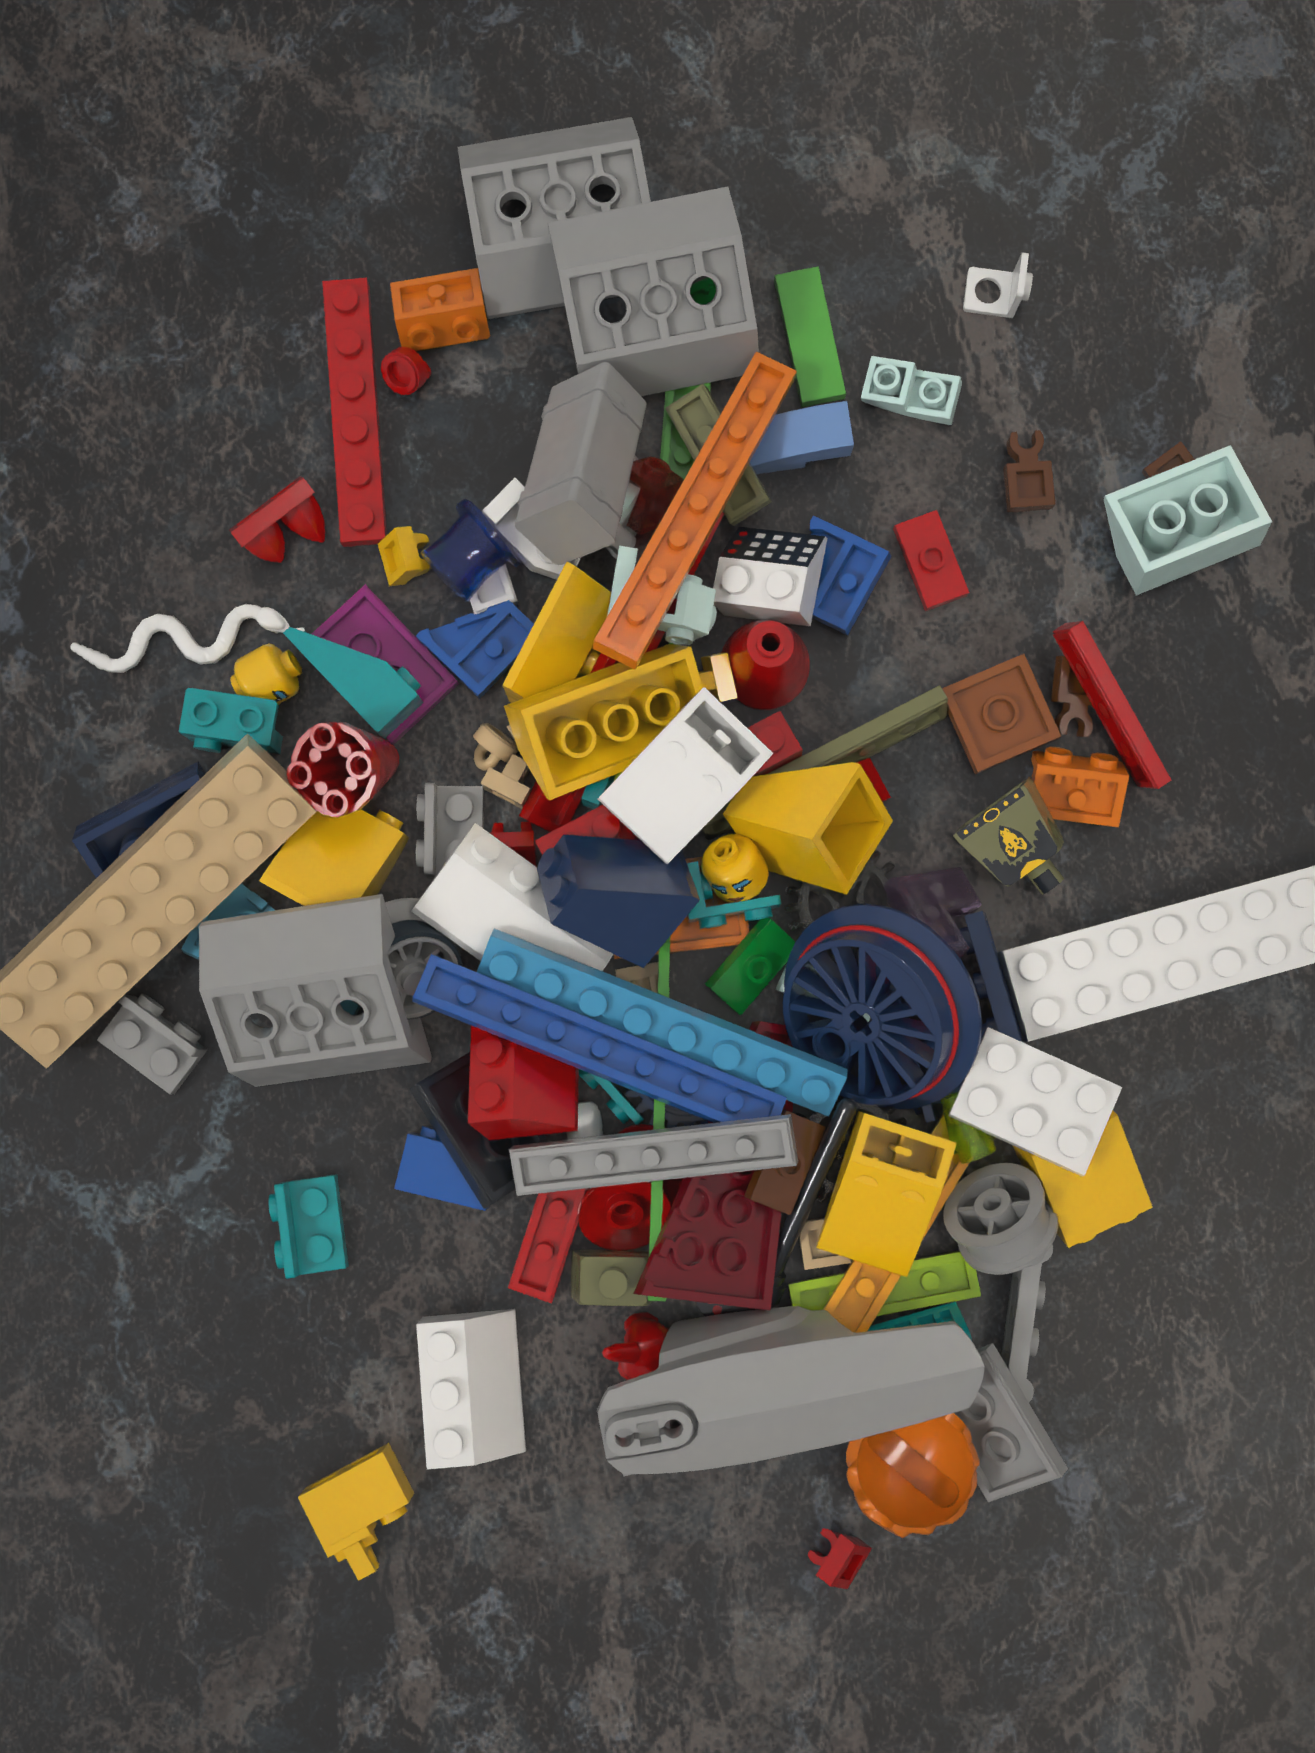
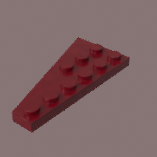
M764 1021L751 1023L749 1030L793 1047L785 1025ZM786 1100L783 1109L792 1113L793 1102ZM754 1170L683 1179L633 1294L771 1310L781 1212L744 1197Z

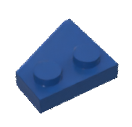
M508 600L490 606L486 611L479 614L470 613L456 618L455 622L433 630L424 629L416 635V638L480 699L512 667L534 623Z

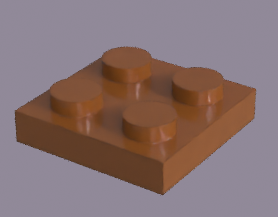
M1021 654L942 688L948 698L947 713L975 774L1061 737L1025 654Z

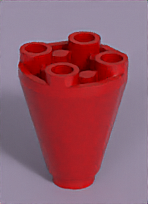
M322 722L309 728L297 741L291 756V764L287 768V779L289 784L296 788L316 811L331 817H341L361 810L389 781L398 768L399 754L389 741L349 723Z

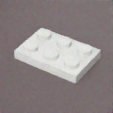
M988 1027L981 1040L974 1065L964 1079L948 1116L1082 1177L1086 1174L1122 1087Z

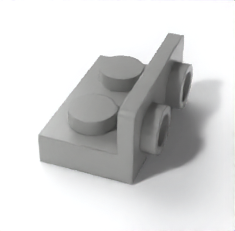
M425 783V794L417 795V821L424 822V840H417L416 865L417 867H424V875L428 878L436 877L452 852L475 823L484 829V788L482 786H437L435 783Z
M141 993L138 998L132 995H124L119 1001L122 1007L97 1041L170 1095L175 1094L208 1050L198 1043L201 1035L180 1020L175 1025L161 1015L164 1007L146 994Z

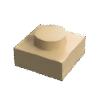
M825 1217L806 1220L800 1233L799 1242L804 1270L851 1263L849 1258L816 1248Z

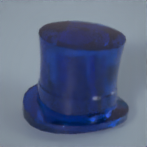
M463 499L456 505L459 518L439 539L420 553L438 578L458 597L468 603L484 582L504 564L509 562L517 568L522 563L513 554L479 508L471 501Z

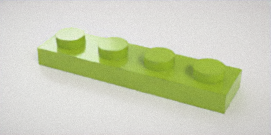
M960 1250L914 1259L908 1276L901 1275L877 1316L980 1297L981 1292L976 1269L972 1268L965 1261ZM845 1272L787 1283L791 1305L811 1311L823 1310Z

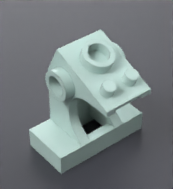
M619 545L608 614L635 568L637 548ZM688 574L675 597L677 599L675 614L666 613L658 630L666 632V641L676 645H691L696 639L708 635L712 629L717 613L716 607L713 606L716 590L702 585L703 580L701 578Z

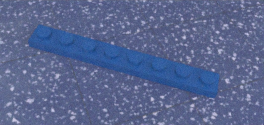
M433 954L430 955L412 998V1002L713 1123L779 1116L787 1097Z

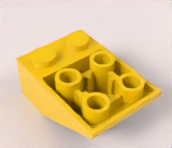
M858 1111L816 1248L907 1277L943 1190L957 1143Z

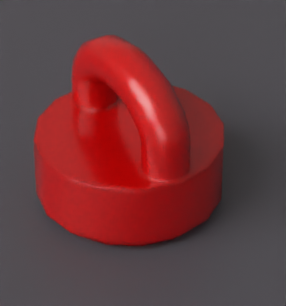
M409 347L394 349L384 357L381 363L382 377L387 386L401 395H409L417 391L431 376L429 365L415 350Z

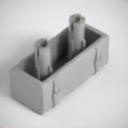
M607 362L600 363L551 388L548 402L543 408L541 416L543 421L524 491L520 494L515 528L556 565H563L566 562L573 561L602 548H606L617 559L619 545L634 548L636 544L635 536L629 533L619 522L623 512L628 483L636 484L641 489L651 477L650 468L635 456L647 402Z

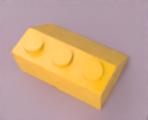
M566 562L502 685L511 703L590 674L600 655L599 652L593 649V643L607 618L611 592L569 562Z

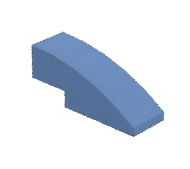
M847 401L776 414L750 460L755 473L762 474L804 468L806 462L851 456L854 442Z

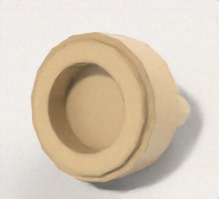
M482 723L473 735L474 739L479 743L474 752V762L483 771H487L489 767L493 769L500 760L507 763L511 755H516L518 752L516 743L489 723ZM489 751L491 754L485 759V754Z

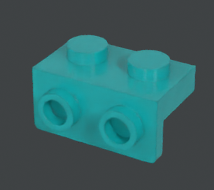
M196 688L186 689L179 733L190 741H194L193 748L220 753L222 746L234 747L246 734H249L268 753L280 754L283 736L275 730L278 703L275 700Z

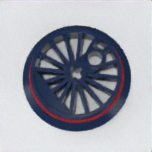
M854 904L834 909L812 922L795 942L787 961L784 977L783 1015L786 1030L793 1048L848 1069L847 1079L839 1094L840 1096L851 1098L855 1102L867 1105H876L890 1109H911L927 1106L949 1095L966 1078L974 1065L981 1043L982 1018L979 999L963 962L951 946L932 928L917 918L894 908L874 904ZM851 946L859 947V967ZM832 949L836 963L825 950ZM876 965H877V966L880 968V970H881L877 981H876ZM811 966L816 969L820 976L810 971ZM891 983L896 988L893 992L889 989ZM805 990L812 993L818 998L805 996ZM903 997L907 1003L900 1004L899 999ZM865 1013L871 1017V1022L868 1023L863 1017ZM807 1014L821 1016L829 1019L809 1022ZM917 1015L922 1021L905 1017ZM916 1038L935 1042V1050ZM857 1057L858 1077L850 1073ZM914 1060L928 1068L926 1074L922 1072ZM876 1071L882 1085L876 1084ZM898 1073L901 1075V1077L905 1080L907 1084H901Z

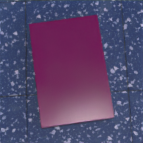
M366 584L312 633L314 636L387 661L395 671H398L403 666L419 682L421 687L416 693L423 701V704L386 737L393 745L459 685L450 672Z

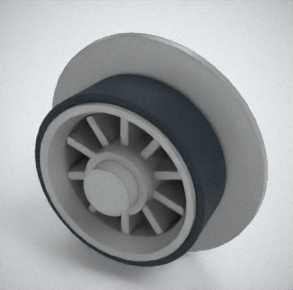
M401 898L385 902L395 933V938L387 955L407 1020L421 1019L435 1012L432 1009L412 1002L413 995L431 954L462 966V948L411 912L420 898Z

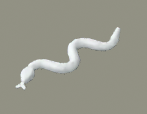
M244 604L235 607L226 616L216 642L209 647L198 645L186 626L176 617L155 614L141 621L133 632L126 654L121 658L112 659L106 654L94 651L75 642L71 644L70 648L98 669L113 673H124L137 666L145 654L150 638L158 631L169 634L187 659L202 665L217 663L229 654L240 625L245 619H256L261 627L276 634L279 632L283 633L290 626L286 619L272 608ZM303 627L295 628L305 632V629Z

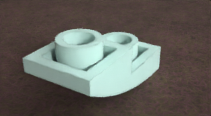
M871 356L861 394V401L905 416L952 425L962 381L960 376L917 370L914 362Z

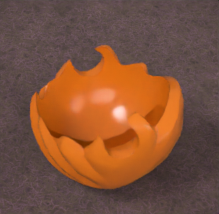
M951 1413L915 1425L849 1441L846 1451L847 1480L854 1492L855 1500L860 1510L877 1525L901 1538H905L911 1533L930 1535L934 1532L936 1526L953 1524L965 1513L969 1499L973 1496L977 1486L976 1469L980 1464V1460L972 1443V1435L968 1426L955 1413Z

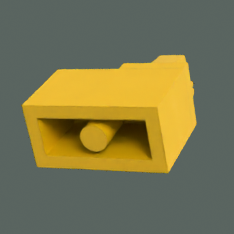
M387 1443L307 1486L298 1496V1499L327 1557L329 1558L334 1555L338 1562L347 1559L359 1581L376 1572L379 1568V1563L371 1547L372 1544L378 1541L374 1532V1528L377 1525L376 1521L380 1520L383 1526L403 1516L408 1511L405 1505L410 1502L414 1491L390 1444Z

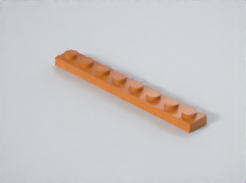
M755 352L594 639V650L636 670L793 384L796 370L759 352Z

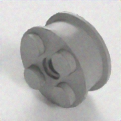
M992 1164L970 1173L955 1186L944 1207L943 1217L946 1229L951 1237L958 1242L961 1255L972 1268L987 1274H1009L1037 1265L1043 1260L1045 1253L1051 1247L1058 1230V1216L1045 1200L1044 1188L1039 1178L1031 1170L1018 1164Z

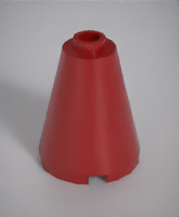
M759 620L741 626L728 638L721 652L728 653L737 693L736 699L751 709L773 710L787 705L802 691L809 676L810 658L803 640L790 627L776 621Z

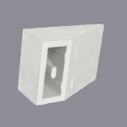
M703 687L601 794L598 800L665 864H668L773 755V752Z

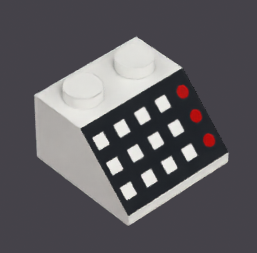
M738 527L719 556L713 589L716 590L714 605L724 616L811 626L826 549V536Z

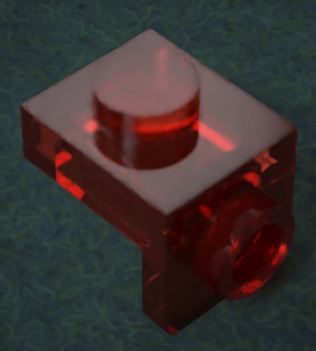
M652 456L633 461L630 480L640 486L641 489L627 526L639 535L657 529L684 481L682 477L670 469V466L665 461Z

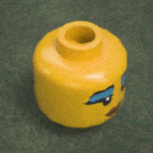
M269 643L239 658L235 662L234 675L231 676L230 680L237 695L275 700L279 705L298 693L299 681L297 676L302 674V668L290 650L282 652L274 644Z
M729 834L719 837L708 846L702 856V874L718 898L728 903L752 899L761 892L767 883L769 876L767 862L749 837L741 834Z

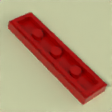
M1083 621L1069 622L1053 631L1055 640L1137 786L1159 789L1172 781Z

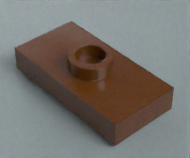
M783 1109L781 1115L791 1114L798 1163L796 1166L754 1170L744 1197L791 1215L826 1127Z

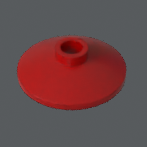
M651 1181L591 1188L582 1198L578 1208V1222L584 1236L599 1247L617 1251L632 1250L649 1244ZM664 1189L661 1229L671 1209L669 1197Z

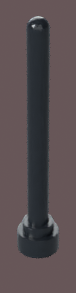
M843 1098L838 1103L811 1163L792 1213L787 1216L779 1234L771 1305L779 1304L787 1287L784 1281L786 1278L784 1268L856 1113L857 1105L851 1098Z

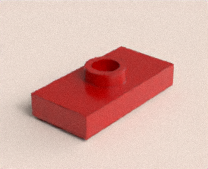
M937 510L894 526V533L925 612L968 596V587Z

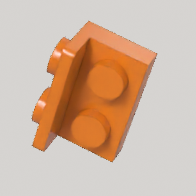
M478 268L390 283L394 319L401 347H409L415 351L484 340L490 337Z
M1047 747L1045 752H1032L1031 761L1034 767L1032 780L1053 819L1119 827L1129 774L1124 764L1118 761L1119 759L1116 756L1107 753H1092L1091 757L1074 756L1070 750L1059 747Z

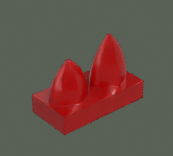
M299 476L229 529L241 547L244 546L253 555L270 562L280 563L284 560L285 541L283 532L276 522L279 519L289 529L303 538L320 543L325 541V522L321 508L313 496L315 492L302 476Z

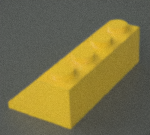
M668 644L644 653L636 670L625 664L617 663L504 705L518 751L546 798L552 800L623 772L703 688L691 646Z

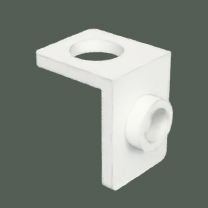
M1021 253L1013 272L970 267L967 272L963 310L971 313L1013 318L1021 300L1028 301L1031 291L1033 274L1027 273L1029 253ZM984 280L996 283L1000 289L999 299L993 303L981 302L975 294L976 285Z

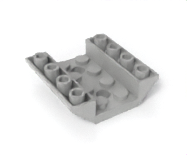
M632 117L458 147L461 175L488 319L565 306L548 227L549 222L651 202L640 140ZM606 184L611 186L616 193L610 201L598 202L591 197V190L597 185ZM512 199L520 200L526 205V209L521 216L510 218L501 212L505 202ZM608 295V296H606L604 299L614 298V297H619V296H617V295Z
M728 186L548 223L578 374L600 363H610L640 396L743 376L755 352H759L758 331L742 235ZM706 276L714 282L716 294L711 302L701 305L692 299L690 287L696 278ZM608 295L621 297L626 305L624 317L615 323L605 321L599 312L601 301Z
M383 894L201 922L199 925V991L228 1073L258 1087L431 1062L432 1055L421 1019L407 1020L387 954L395 938V933ZM344 1000L355 1001L361 1005L364 1013L361 1015H351L343 1010L340 1002ZM260 1013L267 1016L271 1020L273 1027L261 1028L253 1023L250 1015Z

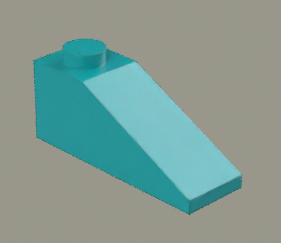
M292 627L283 632L381 738L385 739L423 704V701L416 693L421 685L403 666L398 671H395L387 661Z

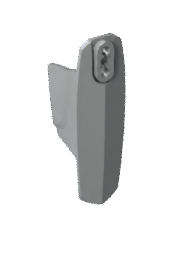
M799 1306L771 1308V1310L741 1311L680 1320L673 1323L666 1334L659 1353V1367L653 1372L608 1387L597 1408L606 1459L622 1474H662L698 1471L752 1463L838 1445L968 1409L980 1389L985 1365L972 1340L955 1321L855 1333L839 1323L826 1310L811 1311ZM669 1420L681 1422V1425L675 1429H669L664 1426ZM621 1429H629L633 1432L627 1438H621L616 1435Z

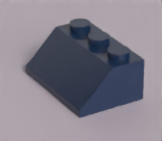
M199 761L76 826L72 842L95 878L104 872L206 774Z

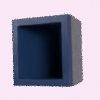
M563 835L553 848H549L544 852L538 863L537 872L550 923L642 968L647 965L700 901L683 851L681 850L668 864H665L641 840Z

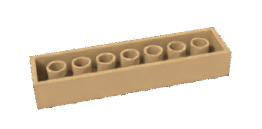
M246 734L0 970V1030L46 1069L316 813V810L296 788L289 784L287 771L249 734Z

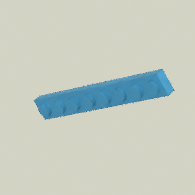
M495 928L489 938L477 973L787 1097L786 1100L828 1117L847 1079L848 1069Z

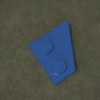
M813 515L810 520L811 535L826 536L827 543L812 618L848 636L891 559L889 551Z

